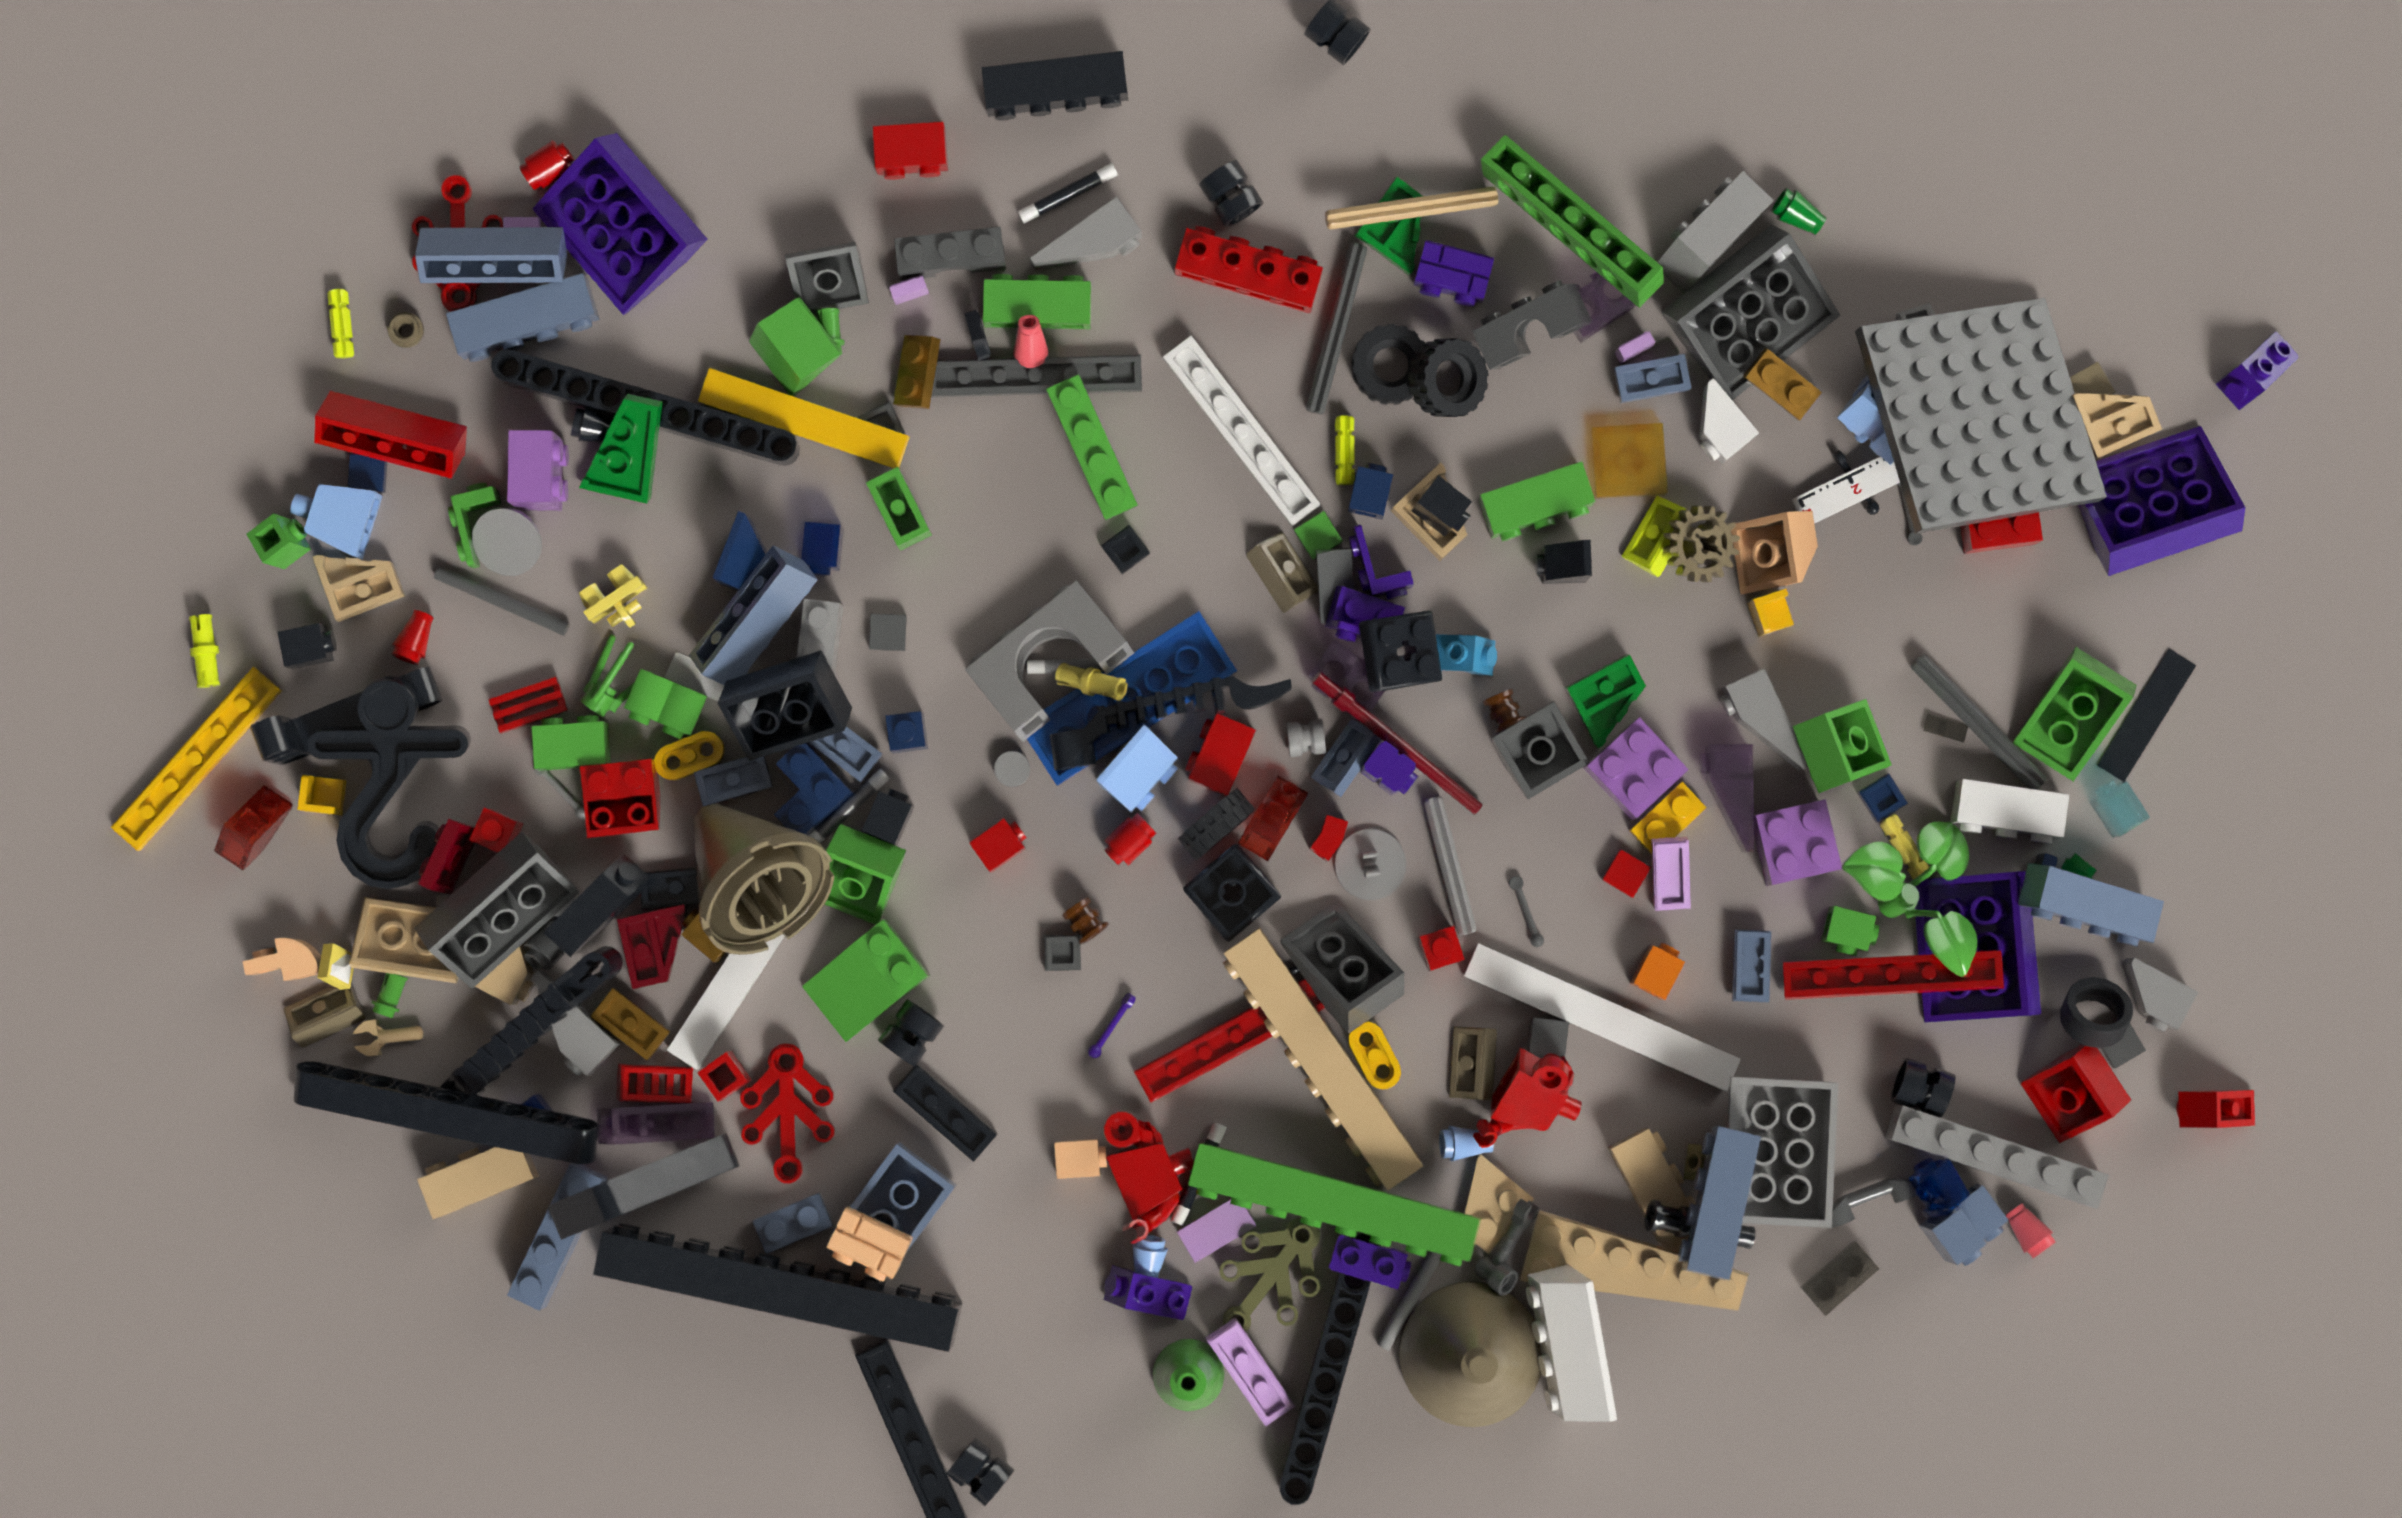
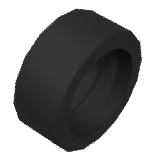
M2095 977L2080 979L2070 987L2060 1009V1021L2065 1031L2075 1041L2088 1047L2096 1048L2113 1046L2122 1040L2133 1017V1003L2128 994L2118 984L2107 979ZM2086 1000L2099 1002L2107 1006L2114 1013L2117 1021L2108 1025L2096 1024L2087 1020L2079 1012L2076 1004Z

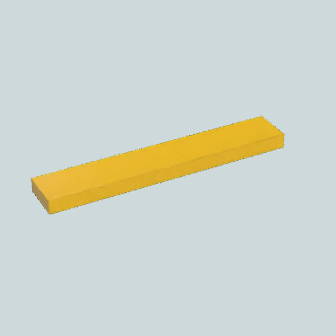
M711 368L707 372L698 399L700 403L756 422L784 429L791 434L893 469L900 467L910 438L908 435Z
M252 667L110 828L135 850L141 851L250 728L249 726L277 698L282 690L260 670Z

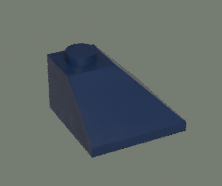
M741 511L737 512L713 575V579L720 585L736 591L740 589L767 553L754 522Z

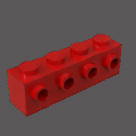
M1195 226V230L1186 228L1175 266V275L1311 314L1323 272V267L1317 266V260L1298 255L1297 259L1283 256V250L1265 245L1263 249L1249 246L1250 241L1237 236H1229V240L1215 236L1216 232L1203 226Z
M329 391L315 415L314 443L450 479H452L465 455L467 426L334 391Z

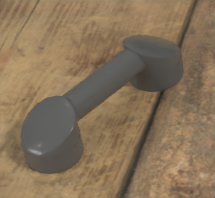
M1887 1178L1841 1196L1833 1204L1832 1228L1855 1219L1851 1208L1891 1193L1894 1202L1898 1203L1920 1195L1922 1192L1918 1182L1908 1179Z

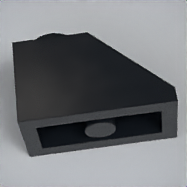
M1591 540L1544 545L1541 549V554H1536L1535 557L1536 575H1542L1543 584L1585 583L1592 576Z

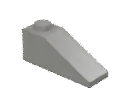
M1116 196L1031 256L1030 262L1033 268L1038 270L1114 258L1119 253L1122 256H1126L1140 245L1138 240L1142 238V232Z
M1765 668L1721 689L1724 695L1720 697V701L1728 716L1733 715L1740 725L1798 771L1808 767L1803 752L1797 743L1796 734Z
M538 970L533 975L540 994L544 993L548 986L555 981L544 970ZM579 1005L566 1012L567 1017L553 1024L552 1027L559 1049L567 1057L563 1061L566 1066L578 1076L582 1072L589 1076L607 1060L621 1043L607 1029L594 1020L589 1012Z

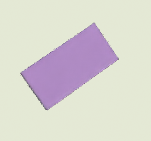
M1688 838L1651 839L1653 907L1655 911L1691 909Z
M1230 1199L1177 1231L1195 1263L1257 1226L1247 1208L1230 1204Z

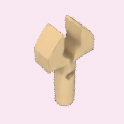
M378 1020L364 1021L353 1032V1034L370 1032L373 1036H378V1039L374 1040L371 1045L354 1046L356 1050L368 1057L382 1055L381 1049L385 1044L416 1041L423 1038L421 1026L383 1029L379 1026Z

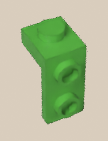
M487 483L467 486V492L451 496L453 506L448 507L451 524L453 527H458L461 540L456 541L461 562L466 561L467 565L471 568L480 567V563L474 551L472 530L467 512L502 504L499 490L493 486L488 487Z

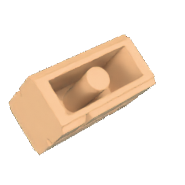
M847 1206L842 1213L827 1248L834 1251L831 1256L832 1258L849 1266L852 1265L853 1261H856L866 1266V1274L884 1281L886 1276L893 1279L897 1274L913 1237Z

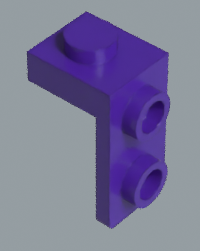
M2274 332L2242 363L2222 377L2216 383V386L2238 410H2241L2270 387L2299 356L2278 332Z
M1362 525L1354 526V535L1349 536V542L1353 557L1360 556L1363 570L1358 571L1362 591L1369 590L1370 596L1373 597L1386 595L1387 600L1408 595L1407 589L1412 588L1414 585L1411 571L1376 579Z
M1339 1235L1329 1268L1333 1271L1398 1289L1400 1281L1406 1283L1412 1262L1407 1261L1408 1254L1405 1251L1395 1248L1389 1249Z
M1112 1265L1110 1275L1105 1281L1103 1300L1124 1309L1183 1320L1189 1304L1192 1286L1182 1282L1143 1275L1124 1267Z

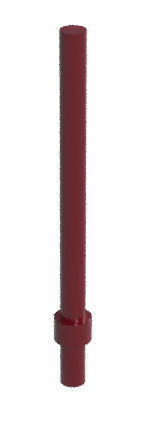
M1321 671L1316 674L1312 683L1332 699L1331 703L1342 712L1347 711L1380 739L1387 741L1398 749L1400 755L1404 754L1416 763L1415 767L1473 815L1481 809L1483 804L1356 701L1354 693L1345 686L1339 687Z

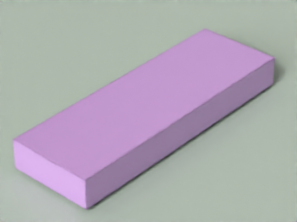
M1236 1317L1206 1337L1207 1342L1265 1427L1295 1407L1293 1401Z

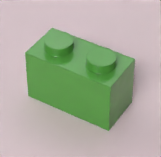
M898 467L866 482L900 551L932 536Z
M598 715L577 717V723L563 724V718L541 719V726H532L534 769L536 770L580 768V766L611 763L609 723L599 721Z

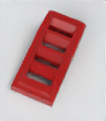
M618 1064L616 1099L628 1102L691 1103L693 1067ZM630 1073H636L635 1093L629 1092ZM645 1073H651L650 1093H644ZM660 1074H666L665 1094H659ZM674 1074H680V1095H673Z

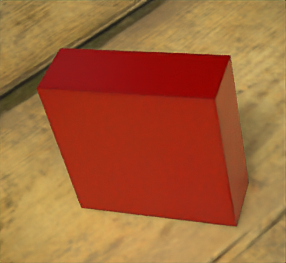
M1620 849L1603 876L1602 881L1630 898H1634L1651 867Z

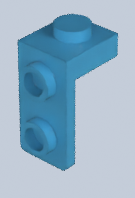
M1436 634L1441 671H1464L1480 676H1493V667L1497 661L1495 640L1476 635Z

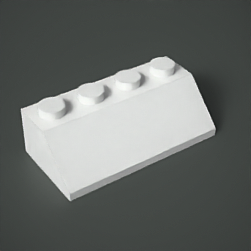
M1568 1264L1529 1274L1530 1287L1526 1288V1297L1530 1307L1534 1308L1536 1321L1532 1322V1330L1536 1341L1540 1343L1542 1356L1538 1357V1363L1543 1377H1546L1548 1390H1545L1544 1397L1549 1411L1555 1413L1563 1421L1611 1422L1617 1420L1593 1281Z

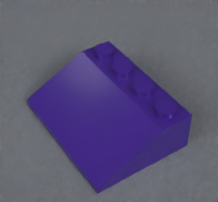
M617 133L595 138L532 208L547 227H563L566 249L623 315L632 310L682 267L708 240Z
M2202 426L2097 460V467L2107 497L2100 502L2078 505L2094 550L2108 576L2243 531L2246 508Z
M2026 871L1959 876L1953 880H1946L1944 878L1925 879L1916 886L1919 892V900L1915 910L1939 911L1942 916L1953 911L1967 918L1976 932V952L2002 951L2004 988L1922 993L1924 1023L2041 1014L2033 916H2030L2032 909L2018 905ZM1915 916L1919 955L1934 954L1924 936V925L1927 921L1934 919L1932 917Z

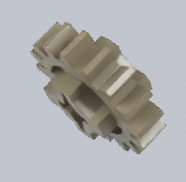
M1693 505L1690 511L1680 510L1678 513L1681 520L1669 521L1673 532L1664 533L1663 535L1664 538L1670 540V545L1663 548V552L1672 554V557L1667 561L1668 566H1678L1675 574L1677 576H1687V581L1698 582L1699 579L1701 582H1712V576L1722 578L1724 576L1722 567L1732 568L1734 566L1729 559L1730 555H1739V551L1736 548H1732L1733 542L1740 540V536L1731 535L1730 532L1736 526L1735 522H1724L1727 513L1722 511L1716 512L1714 506H1704L1702 508V506ZM1697 521H1706L1704 524L1700 523L1698 527L1691 526ZM1705 560H1709L1711 562L1707 566L1701 568L1697 567L1698 564H1703Z

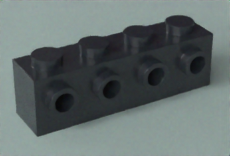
M1123 51L981 67L988 117L995 116V120L999 121L1014 119L1018 113L1030 112L1031 116L1037 117L1051 114L1052 109L1065 108L1066 112H1080L1086 110L1087 105L1100 104L1101 108H1115L1122 105L1121 101H1128Z

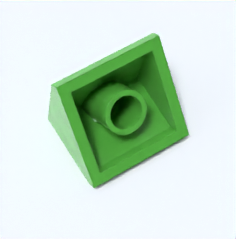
M800 297L757 323L749 340V343L791 396H796L843 354Z

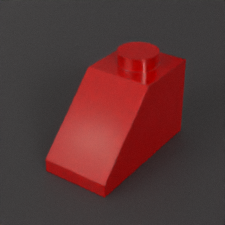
M2254 1090L2178 1091L2176 1112L2179 1117V1127L2228 1128L2255 1126Z

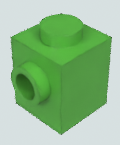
M274 513L246 534L262 563L281 569H286L311 550L305 539L307 533L304 532V527L296 519L292 520Z
M1829 906L1821 941L1837 945L1836 952L1857 956L1858 950L1868 951L1869 945L1874 946L1877 941L1879 925L1875 924L1876 916L1838 906Z

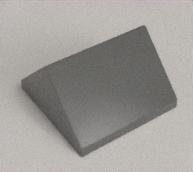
M856 242L785 254L795 299L800 297L813 314L823 308L842 309L869 304L860 250Z
M1554 701L1491 737L1504 767L1527 799L1532 798L1589 764L1587 757Z

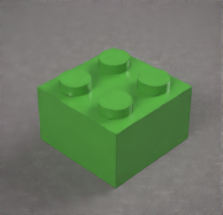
M1866 699L1793 726L1797 743L1803 752L1810 770L1811 779L1815 783L1818 793L1892 766Z

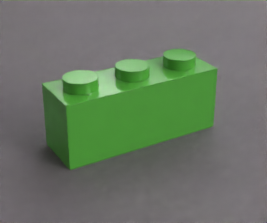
M994 274L992 275V280L984 279V327L1018 328V321L1022 316L1034 315L1039 319L1042 329L1091 330V281H1084V277L1078 275L1063 276V281H1049V276L1028 275L1027 280H1013V275Z
M1582 461L1480 494L1478 498L1491 539L1500 536L1502 542L1521 536L1520 529L1534 525L1535 530L1555 525L1554 518L1568 514L1569 520L1590 513L1588 507L1593 506L1596 502Z

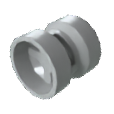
M1313 719L1308 725L1300 724L1298 721L1287 722L1290 757L1302 756L1304 752L1309 750L1315 755L1326 754L1322 719Z

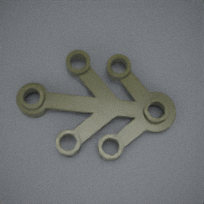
M1297 1217L1288 1223L1285 1230L1265 1233L1248 1231L1242 1236V1247L1249 1253L1258 1252L1262 1246H1285L1277 1257L1240 1262L1228 1259L1220 1265V1275L1228 1282H1233L1240 1276L1264 1273L1239 1306H1232L1225 1311L1222 1319L1223 1325L1228 1323L1233 1315H1241L1244 1319L1242 1328L1247 1332L1251 1326L1250 1315L1275 1282L1279 1308L1276 1313L1278 1321L1285 1326L1293 1325L1297 1321L1298 1311L1293 1305L1288 1265L1298 1253L1302 1275L1298 1283L1299 1291L1306 1297L1315 1296L1320 1290V1283L1315 1277L1312 1250L1320 1241L1319 1228L1300 1223L1301 1217ZM1301 1228L1309 1231V1238L1305 1242H1300L1295 1237L1297 1230ZM1255 1235L1258 1237L1259 1244L1256 1248L1252 1249L1246 1246L1245 1240L1248 1236ZM1227 1264H1233L1237 1267V1274L1235 1276L1227 1277L1224 1274L1223 1269ZM1312 1279L1315 1281L1316 1288L1313 1292H1305L1303 1290L1302 1284L1305 1280ZM1284 1308H1291L1294 1311L1292 1320L1284 1321L1281 1318L1280 1313Z

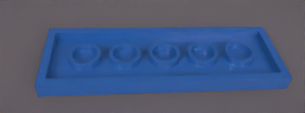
M1200 611L1135 651L1134 654L1107 675L1126 679L1127 691L1124 698L1120 701L1129 702L1133 701L1134 697H1149L1154 692L1162 691L1165 693L1171 691L1174 687L1185 688L1195 682H1210V679L1216 677L1221 679L1228 678L1235 674L1237 669ZM1075 689L1044 709L1050 721L1027 738L1057 786L1088 766L1054 771L1049 735L1084 729L1098 713L1097 706H1113L1117 700L1098 694L1088 696L1083 694L1081 690ZM1185 698V704L1191 702L1193 698ZM1173 701L1166 703L1167 716L1175 712ZM1154 706L1146 708L1148 723L1137 724L1135 711L1128 712L1129 728L1118 729L1117 723L1110 724V733L1108 735H1101L1094 742L1096 761L1131 740L1143 725L1150 728L1164 718L1156 719Z

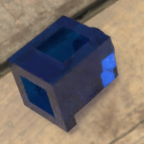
M1932 1158L1925 1159L1915 1165L1913 1168L1915 1172L1909 1177L1918 1198L1926 1207L1922 1211L1925 1218L1949 1215L1970 1196L1950 1159L1933 1161Z

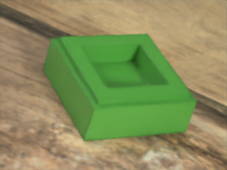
M1324 511L1294 529L1295 534L1312 561L1316 559V550L1332 549L1343 542Z

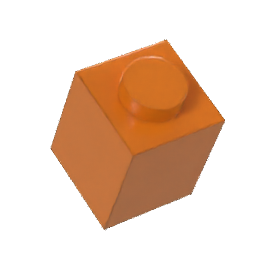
M1662 942L1659 947L1649 945L1630 984L1660 1000H1666L1685 964L1683 960L1678 958L1680 952Z

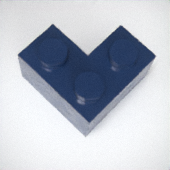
M808 743L793 747L776 763L800 789L774 814L786 828L809 835L854 793Z

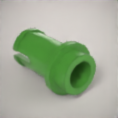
M838 308L817 310L819 323L842 351L845 340L841 339L840 310Z
M385 973L386 975L377 1000H372L371 1004H374L372 1012L393 1018L395 1012L399 1013L400 1009H397V1005L408 978L397 974Z

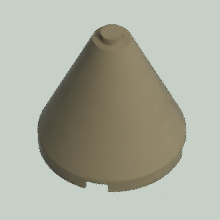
M720 804L707 805L698 811L693 821L699 918L701 927L711 942L720 950L730 954H755L769 950L766 942L782 934L789 940L804 929L826 903L834 883V874L830 870L829 863L832 862V859L823 846L809 835Z
M1474 1281L1458 1282L1432 1292L1420 1302L1408 1321H1406L1400 1339V1367L1410 1393L1431 1415L1446 1423L1457 1426H1487L1510 1417L1531 1397L1541 1375L1538 1357L1542 1356L1540 1343L1536 1341L1533 1334L1532 1322H1535L1533 1316L1513 1295L1508 1293L1507 1295L1500 1296L1488 1287V1283Z

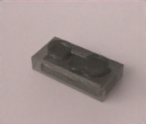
M1853 1241L1804 1283L1800 1289L1819 1311L1826 1316L1876 1273L1879 1268L1859 1244Z

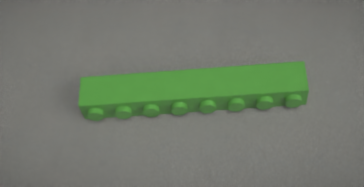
M1199 1143L1188 1186L1197 1188L1196 1195L1216 1200L1217 1195L1222 1194L1232 1197L1230 1204L1251 1209L1252 1203L1266 1206L1265 1213L1286 1219L1288 1212L1301 1216L1300 1223L1317 1228H1321L1322 1222L1336 1225V1233L1356 1238L1358 1231L1371 1235L1370 1242L1387 1247H1391L1392 1241L1406 1245V1252L1426 1257L1427 1251L1441 1254L1440 1261L1461 1266L1462 1260L1471 1261L1482 1219L1206 1143Z

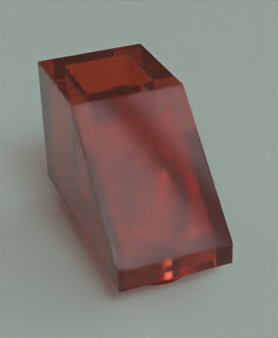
M1278 775L1237 844L1269 861L1309 793Z
M263 785L223 824L214 852L244 871L264 851L291 811L293 804Z

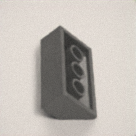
M522 831L414 929L428 951L473 989L579 893V890L549 856Z

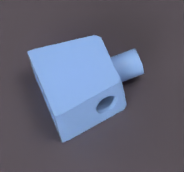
M319 484L314 498L296 494L292 500L290 513L307 518L304 527L305 533L355 558L363 560L383 496L371 490Z

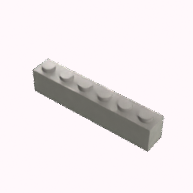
M1895 1104L1884 1137L1885 1139L2095 1209L2099 1208L2109 1177L2108 1174L1903 1105Z

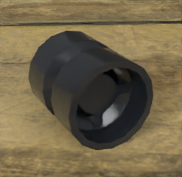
M1328 0L1312 19L1304 35L1319 47L1327 45V53L1340 64L1345 65L1364 43L1371 29L1356 17L1348 19L1346 17L1347 10L1335 0Z
M1237 160L1219 167L1199 183L1209 202L1217 203L1215 212L1225 227H1230L1244 220L1264 204L1254 186L1246 185L1248 176ZM1235 192L1238 193V196H1236L1232 200H1229V196H1231Z
M907 999L896 1014L897 1023L889 1024L878 1038V1041L898 1057L915 1067L927 1051L925 1043L933 1042L944 1028V1025L924 1009ZM907 1029L916 1035L911 1042L903 1037Z
M1905 1058L1893 1085L1891 1101L1909 1108L1917 1104L1921 1112L1941 1118L1951 1100L1956 1076L1939 1068L1928 1071L1926 1064Z
M975 1438L950 1467L946 1475L961 1487L968 1485L970 1487L969 1494L983 1506H986L1012 1475L1014 1469L1000 1457L994 1459L990 1457L991 1449Z

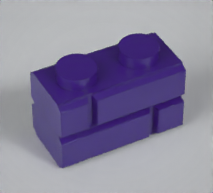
M1425 240L1413 286L1420 287L1419 292L1426 296L1439 298L1441 293L1455 296L1454 302L1473 307L1475 302H1483L1494 257Z
M1387 741L1379 744L1361 768V774L1373 783L1378 781V786L1389 795L1396 794L1398 791L1404 795L1418 778V775L1413 772L1416 769V763L1404 754L1398 755L1399 750Z

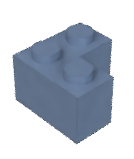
M1976 1183L1921 1223L1919 1227L1944 1261L1955 1265L1963 1263L1966 1266L1982 1255L1980 1249L1987 1244L1986 1242L1999 1236L2004 1231L2002 1225L2009 1220L1986 1188Z

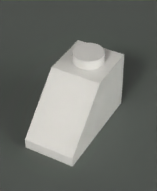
M1713 378L1703 389L1699 438L1703 441L1700 446L1704 453L1712 461L1718 459L1723 464L1755 438L1759 432Z

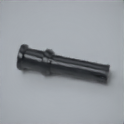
M1652 1199L1645 1213L1644 1225L1646 1231L1662 1230L1673 1233L1676 1238H1686L1691 1227L1686 1225L1689 1207L1680 1206L1679 1208L1662 1205L1660 1200ZM1741 1226L1737 1246L1744 1247L1745 1249L1752 1248L1756 1236L1753 1226Z

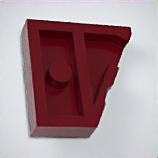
M686 904L617 919L632 989L669 982L683 929L682 923L687 913Z

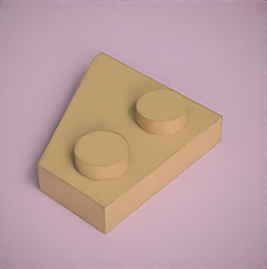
M2075 392L2072 395L2082 415L2095 458L2102 457L2162 430L2151 399L2148 396Z
M1441 462L1391 509V512L1439 561L1467 536L1464 525L1458 532L1452 528L1444 537L1411 510L1438 475L1446 480V470Z
M323 555L312 557L334 618L338 622L405 596L394 564L390 561H366L347 557L345 559L330 558Z
M1479 1154L1475 1162V1170L1469 1188L1465 1214L1482 1218L1475 1243L1489 1254L1511 1225V1217L1514 1214L1513 1211L1517 1202L1520 1199L1532 1202L1534 1198L1484 1156Z

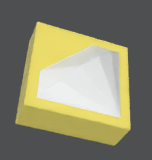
M334 943L323 944L317 978L340 990L350 989L354 970L349 965L351 952Z

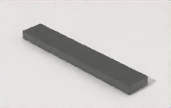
M1141 355L1046 357L1044 363L1036 368L1023 367L1016 358L983 359L980 361L978 359L937 360L931 398L1048 394L1047 388L1078 374L1087 393L1142 392Z

